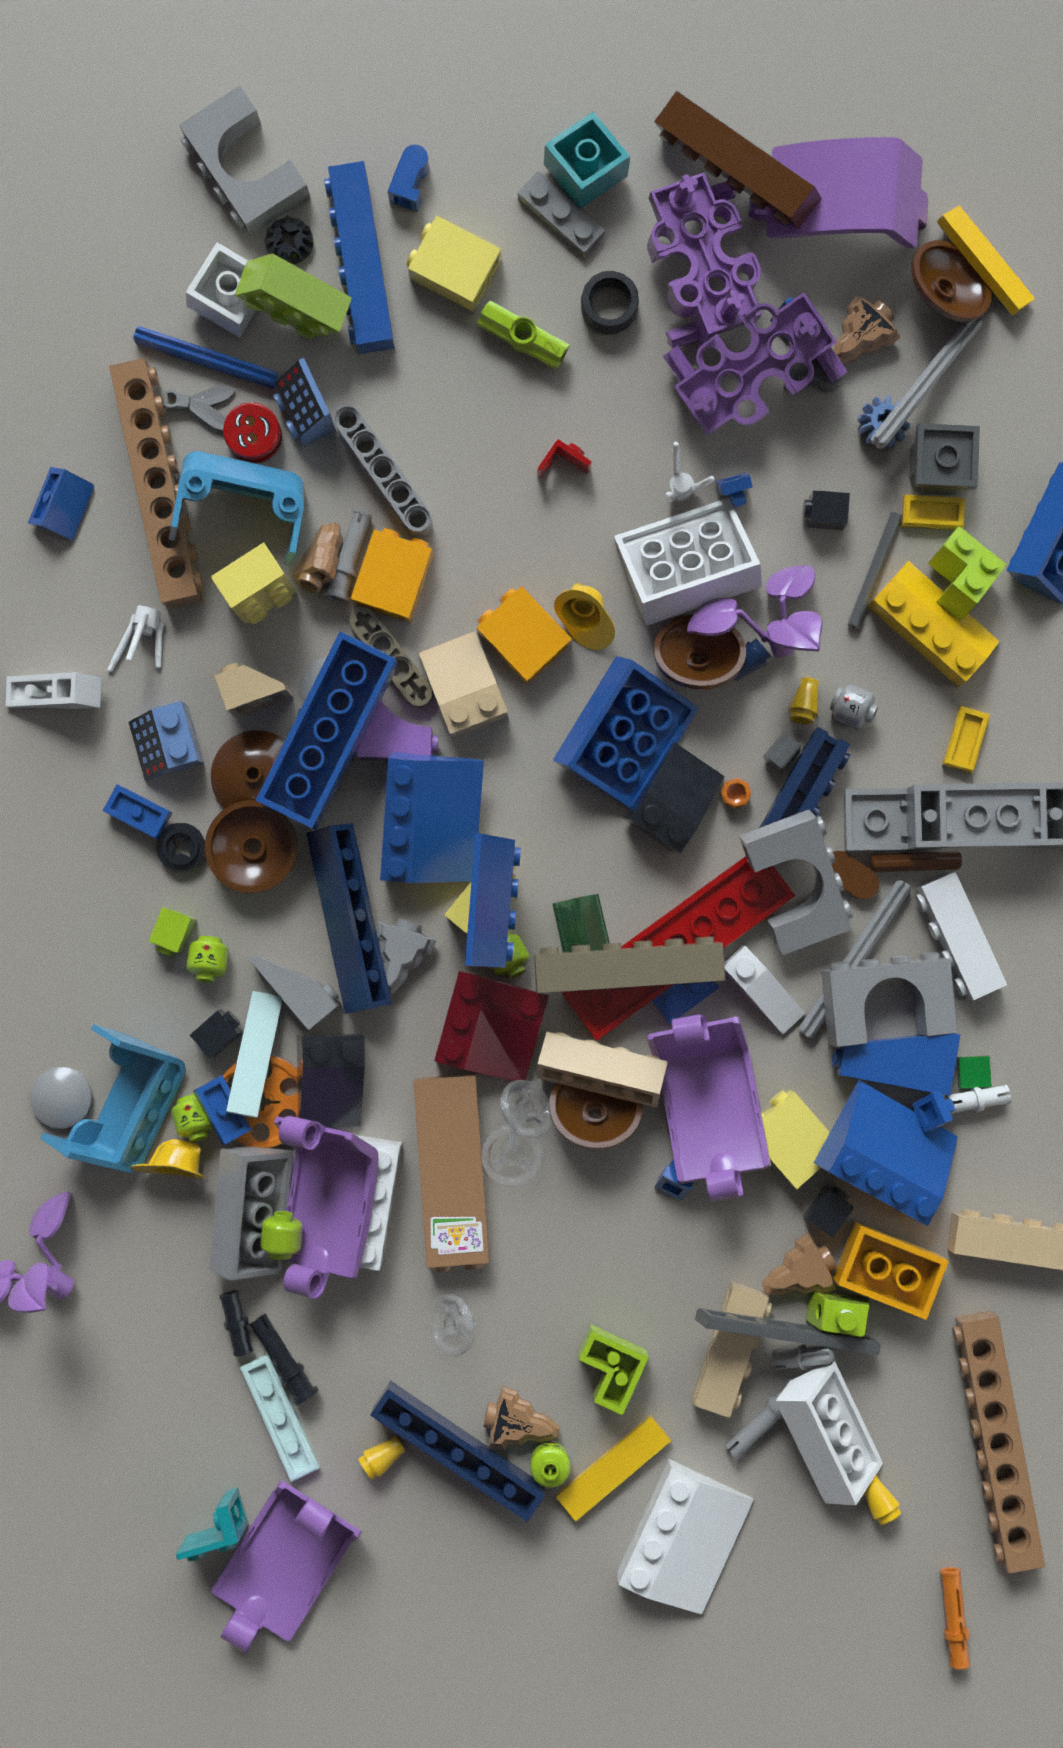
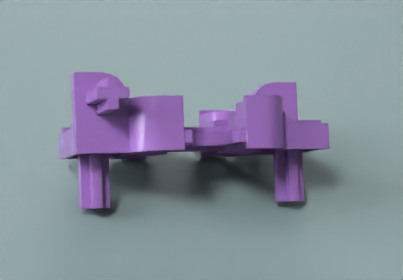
M704 172L689 177L688 174L684 175L681 181L651 191L648 197L657 220L647 242V251L652 263L656 260L667 258L670 255L678 254L686 258L690 266L688 275L671 281L667 285L669 291L666 298L673 313L683 318L691 317V323L666 332L667 343L672 349L677 345L680 347L697 341L700 348L702 344L716 334L719 335L737 327L745 326L741 316L758 305L752 291L761 275V268L756 255L750 252L740 257H728L723 253L720 246L722 237L735 233L742 228V220L735 205L728 201L735 198L734 190L726 184L727 181L710 187ZM714 217H722L726 224L717 223ZM688 221H697L702 231L697 235L690 234L686 230L685 224ZM658 237H666L671 244H661ZM737 273L746 274L749 281L740 280ZM712 277L722 279L725 286L724 290L719 292L713 291L709 287V279ZM681 293L690 294L694 301L686 302L682 299ZM761 311L756 313L754 321L759 320L762 315Z
M805 292L778 311L773 305L760 303L743 314L741 319L750 330L751 343L742 352L730 351L720 336L716 334L698 349L696 361L699 368L696 371L678 345L663 356L680 381L674 386L707 435L732 417L740 424L750 425L769 413L765 402L759 396V386L767 377L776 376L781 378L787 389L794 395L812 381L814 367L811 361L815 358L831 382H834L848 372L831 347L837 343L836 339ZM760 310H767L772 315V323L766 329L758 328L754 322V317ZM784 336L789 340L790 349L786 354L778 355L773 351L772 342L776 337ZM708 348H716L721 354V360L715 366H709L703 360L704 351ZM797 362L803 363L807 368L806 376L800 381L793 380L789 374L790 367ZM726 374H733L738 379V387L733 392H725L720 386V380ZM743 400H751L756 406L754 414L750 417H743L738 413V405Z

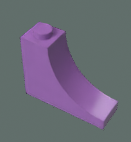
M380 701L357 748V758L359 760L388 761V757L392 752L433 755V753H438L439 737L438 735H433L432 727L409 723L393 714Z

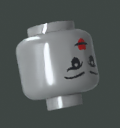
M848 684L843 689L838 688L832 699L830 710L833 711V717L838 722L855 729H860L866 722H873L878 706L874 705L875 696L872 692L853 684Z

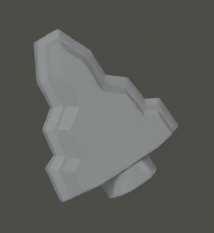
M398 918L396 926L378 922L376 928L389 993L391 994L405 982L409 970L419 967L423 957L431 955L437 941L420 934L421 925Z

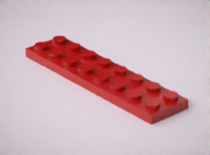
M745 856L623 944L621 948H634L633 942L652 941V946H664V940L683 939V944H694L697 937H714V942L723 943L724 949L796 895L774 865L754 872L747 863ZM674 984L564 991L561 993L597 1041Z

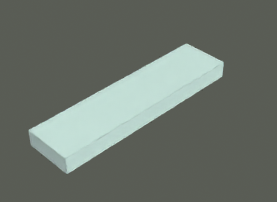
M252 991L226 1113L256 1119L258 1117L283 1000L280 996Z
M266 1354L242 1365L240 1369L290 1482L318 1470L320 1464L284 1383L281 1384L279 1381L280 1374L270 1356Z

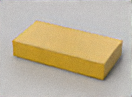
M904 494L902 497L901 527L955 530L960 526L963 529L965 498Z
M959 706L942 765L970 774L974 772L990 714Z

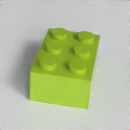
M275 254L247 261L234 295L244 300L243 304L246 307L255 311L262 310L270 314L272 321L281 325L288 324L296 328V333L307 339H313V337L318 336L326 337L328 334L339 333L352 297Z

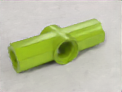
M492 301L485 305L477 321V326L511 344L516 352L527 353L555 370L561 365L569 349V344L540 329L530 318L519 317ZM522 330L528 331L531 334L526 340H520L515 335Z

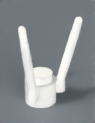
M678 442L673 443V477L669 484V492L665 494L669 502L686 500L692 493H699L700 489L715 480L713 476H710L696 484L689 474L681 473Z
M137 606L136 612L132 614L130 624L107 668L109 672L114 670L133 631L135 633L126 661H132L141 634L152 636L153 631H155V667L157 669L161 668L162 632L165 623L159 621L160 611L147 606Z

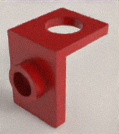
M557 439L538 466L537 476L542 478L557 454L587 474L591 470L592 461L584 456L585 452L573 443L567 445Z

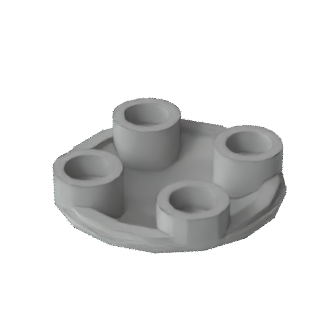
M55 1067L45 1071L35 1080L31 1090L30 1104L35 1116L43 1124L53 1128H68L89 1114L91 1090L87 1080L80 1071L72 1070L68 1067Z

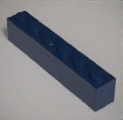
M353 823L330 825L308 832L306 835L344 1012L348 1014L392 1004Z
M391 1380L374 1404L370 1416L526 1522L529 1521L545 1497V1487L539 1485L531 1475L488 1448L487 1445Z

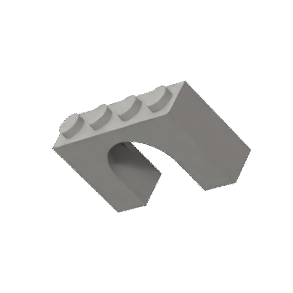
M239 85L181 123L179 126L183 137L180 138V141L189 155L195 153L200 160L196 164L206 180L212 178L216 184L213 190L221 203L224 205L228 202L233 211L230 212V216L239 229L245 227L251 236L308 199L310 193L307 184L291 160L266 176L254 181L237 180L224 171L223 157L229 145L261 124L256 108Z
M810 810L739 835L747 863L754 872L792 859L807 861L815 869L816 883L810 897L796 908L766 918L774 945L781 955L852 930L849 919L853 918L852 911L848 902L842 900L840 891L844 890V886L839 874H834L831 865L835 863V857L829 845L826 846L823 835L827 834L825 825L821 817L817 818Z
M939 952L921 953V959L910 960L909 955L890 957L891 962L880 963L879 959L861 960V966L850 967L849 962L832 963L831 969L821 970L828 1044L841 1047L867 1043L864 1012L865 1001L870 990L877 983L888 978H898L910 989L914 999L918 1034L934 1036L957 1033L950 958L939 957Z

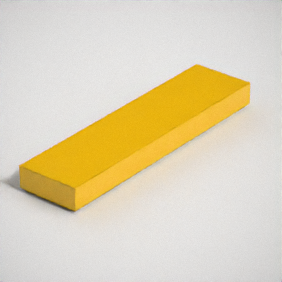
M960 205L943 214L938 219L937 224L1012 316L1027 307L1035 299Z
M650 1414L556 1493L557 1500L571 1517L577 1521L670 1443L671 1438Z

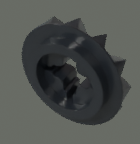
M287 215L280 220L275 219L270 228H267L264 241L269 254H275L295 265L305 260L311 253L313 235L310 227L300 218H291ZM285 231L289 236L296 235L293 238L296 249H293L288 243L281 244L284 241L282 232Z
M174 823L166 827L159 840H157V855L162 864L167 868L180 872L189 871L198 866L205 855V839L196 827L188 823ZM173 838L180 842L189 840L186 848L189 850L190 857L184 853L175 854L177 846L172 840Z

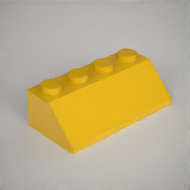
M908 561L867 607L959 687L967 682L985 662L1000 641L971 615L967 614L960 621L937 603V600L944 592Z

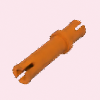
M946 1567L940 1570L946 1616L944 1637L948 1640L949 1663L953 1669H967L970 1667L967 1639L970 1638L969 1629L966 1628L961 1570L956 1567Z

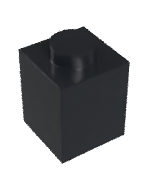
M813 490L809 500L804 499L802 517L807 518V528L843 530L848 524L850 493Z
M217 1010L189 1036L209 1058H213L242 1033L238 1027L241 1023L231 1011L228 1010L225 1013L223 1010Z
M824 1185L803 1216L828 1235L834 1237L854 1209V1206L847 1202L851 1196L836 1185L832 1190Z

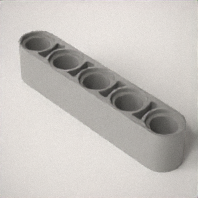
M351 405L339 407L334 414V423L340 437L407 532L415 538L426 537L433 528L428 508L359 410ZM348 417L357 420L356 424L351 428L341 426L342 421ZM364 442L374 444L373 449L368 453H362L358 450L359 446ZM382 466H387L392 470L390 475L385 478L376 476V471ZM398 491H405L409 494V497L405 502L398 503L393 500L394 494ZM417 515L427 519L426 523L420 528L413 527L410 524L411 519Z

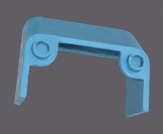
M201 451L187 454L182 464L168 540L175 541L182 499L193 502L202 501L208 496L211 488L272 501L274 515L281 521L291 523L284 565L290 566L296 554L304 509V482L301 477L293 472Z
M93 1024L91 1030L111 1042L109 1048L110 1059L122 1066L97 1121L90 1119L79 1121L74 1125L67 1139L43 1133L40 1139L69 1159L128 1173L135 1172L130 1167L136 1164H144L184 1078L186 1067L182 1060L168 1052L128 1034Z

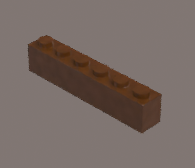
M678 91L674 93L654 121L661 131L659 136L662 140L672 147L675 143L681 146V152L691 161L701 160L705 163L704 169L712 176L718 178L722 175L728 179L726 184L738 194L745 191L750 195L749 200L759 209L764 210L767 207L774 212L772 216L785 227L790 223L799 229L822 199L814 185Z

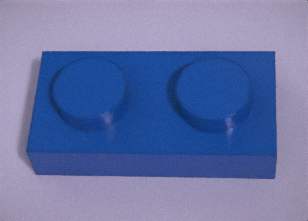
M116 784L102 810L159 840L173 814L171 811Z
M715 981L674 984L652 1001L668 1023L671 1024L672 1019L680 1018L720 987Z
M223 1075L193 1091L222 1146L252 1130L245 1116L226 1113L231 1090Z

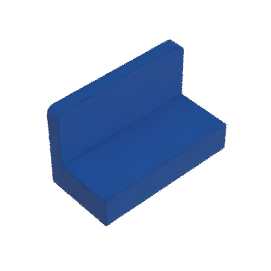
M50 467L28 523L72 540L94 489V484L66 469Z

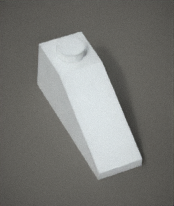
M70 672L7 676L5 707L51 709L100 708L101 677Z
M741 946L724 962L725 974L782 1034L805 1014L769 970L746 946Z

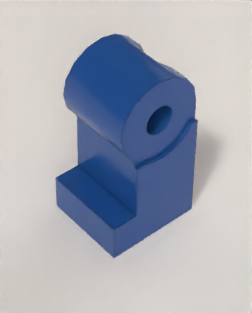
M414 144L404 149L387 191L390 203L418 212L422 202L421 193L418 190L420 181L429 172V159L424 147Z

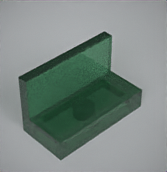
M599 894L552 904L563 952H572L571 946L590 945V950H603L602 944L610 943Z

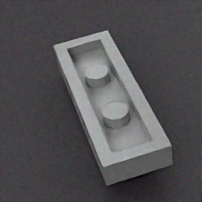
M539 171L517 192L518 198L583 257L604 236L605 230L579 209L575 203Z

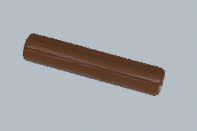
M959 851L873 854L870 858V868L873 872L957 870L962 866V855Z

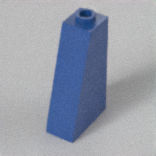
M961 1034L913 1035L867 1040L866 1044L841 1046L839 1049H834L831 1066L836 1067L835 1073L838 1075L932 1093L941 1091L943 1095L950 1096Z

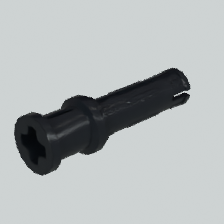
M265 1313L251 1322L249 1326L253 1329L279 1370L280 1383L286 1384L294 1397V1405L298 1406L317 1393L319 1389L309 1381L303 1371L304 1365L300 1362L296 1363Z

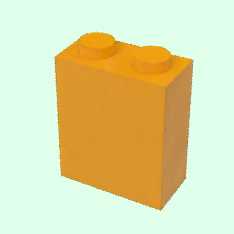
M383 528L382 532L374 529L351 596V601L353 605L367 607L372 611L411 623L434 556L433 549L428 547L429 543L424 540L412 538L411 541L399 538L400 534L391 529Z
M521 585L516 591L513 588L507 591L501 597L500 602L502 604L496 610H487L477 620L479 623L477 633L528 685L572 644V638Z

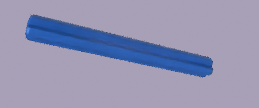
M141 326L136 328L133 340L138 345L271 389L276 387L275 382L279 378L278 373L274 370Z

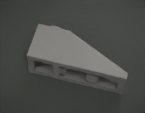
M253 955L249 958L308 1030L313 1029L340 1006L336 1001L339 995L329 983L324 986L320 981L259 955Z

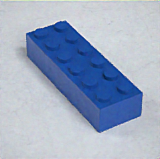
M339 631L256 801L317 830L399 665L396 658Z

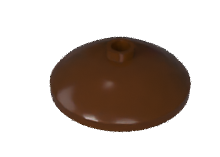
M941 240L929 241L915 252L911 261L913 283L922 300L933 311L947 319L960 322L974 321L987 311L991 303V289L953 243Z
M693 614L675 618L661 628L654 641V660L661 673L672 682L691 689H713L729 683L741 672L746 658V645L735 627L729 632L717 636L688 634L687 627Z
M251 730L233 736L221 746L212 763L211 785L214 795L224 809L237 802L256 800L285 742L283 738L268 731ZM253 768L259 771L256 779H250L248 776L249 771Z
M256 800L241 801L226 807L214 818L206 834L205 856L212 873L224 885L239 892L259 893L276 887L290 874L297 859L298 839L289 818ZM257 842L260 845V850L252 854L250 852V845Z
M555 1083L550 1095L549 1112L554 1127L569 1143L586 1150H607L623 1144L635 1133L642 1117L643 1104ZM597 1113L600 1117L593 1119L589 1115Z

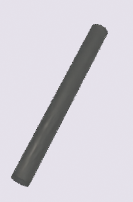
M890 513L847 624L851 628L859 629L902 519V515L899 513Z

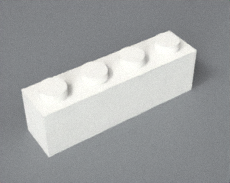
M956 872L945 874L917 887L918 895L915 896L916 902L922 912L926 911L931 921L928 924L930 933L935 940L939 939L944 949L941 952V956L951 960V968L957 978L954 980V985L961 997L965 996L966 1000H975L1006 986L1005 978Z

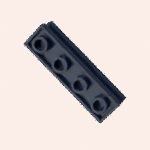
M819 726L814 729L759 828L806 810H810L817 817L821 809L817 804L822 795L827 797L834 787L836 781L832 777L837 768L842 770L848 762L851 754L847 753V750L851 744L842 739H834L828 735V731Z

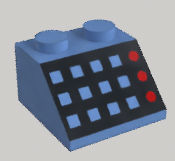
M302 358L275 382L279 393L273 396L280 411L287 410L291 420L287 421L286 424L293 439L300 437L303 446L335 432L336 428L305 359Z
M178 701L151 709L128 722L145 780L204 764L189 707L184 702Z

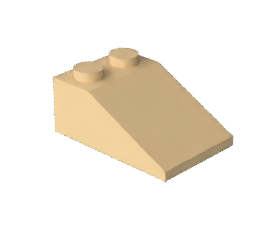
M475 631L419 653L451 738L508 717L507 708Z

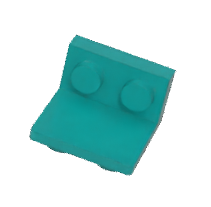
M238 1487L227 1490L215 1508L216 1511L213 1513L215 1527L186 1536L176 1552L177 1560L187 1558L189 1562L204 1557L208 1551L217 1549L218 1552H225L236 1547V1543L239 1542L248 1525Z

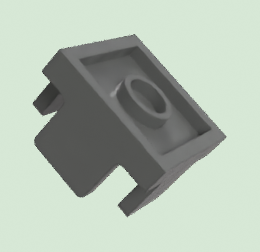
M918 423L916 426L915 443L910 449L909 477L914 478V487L925 488V494L955 495L960 489L975 490L978 487L980 426Z

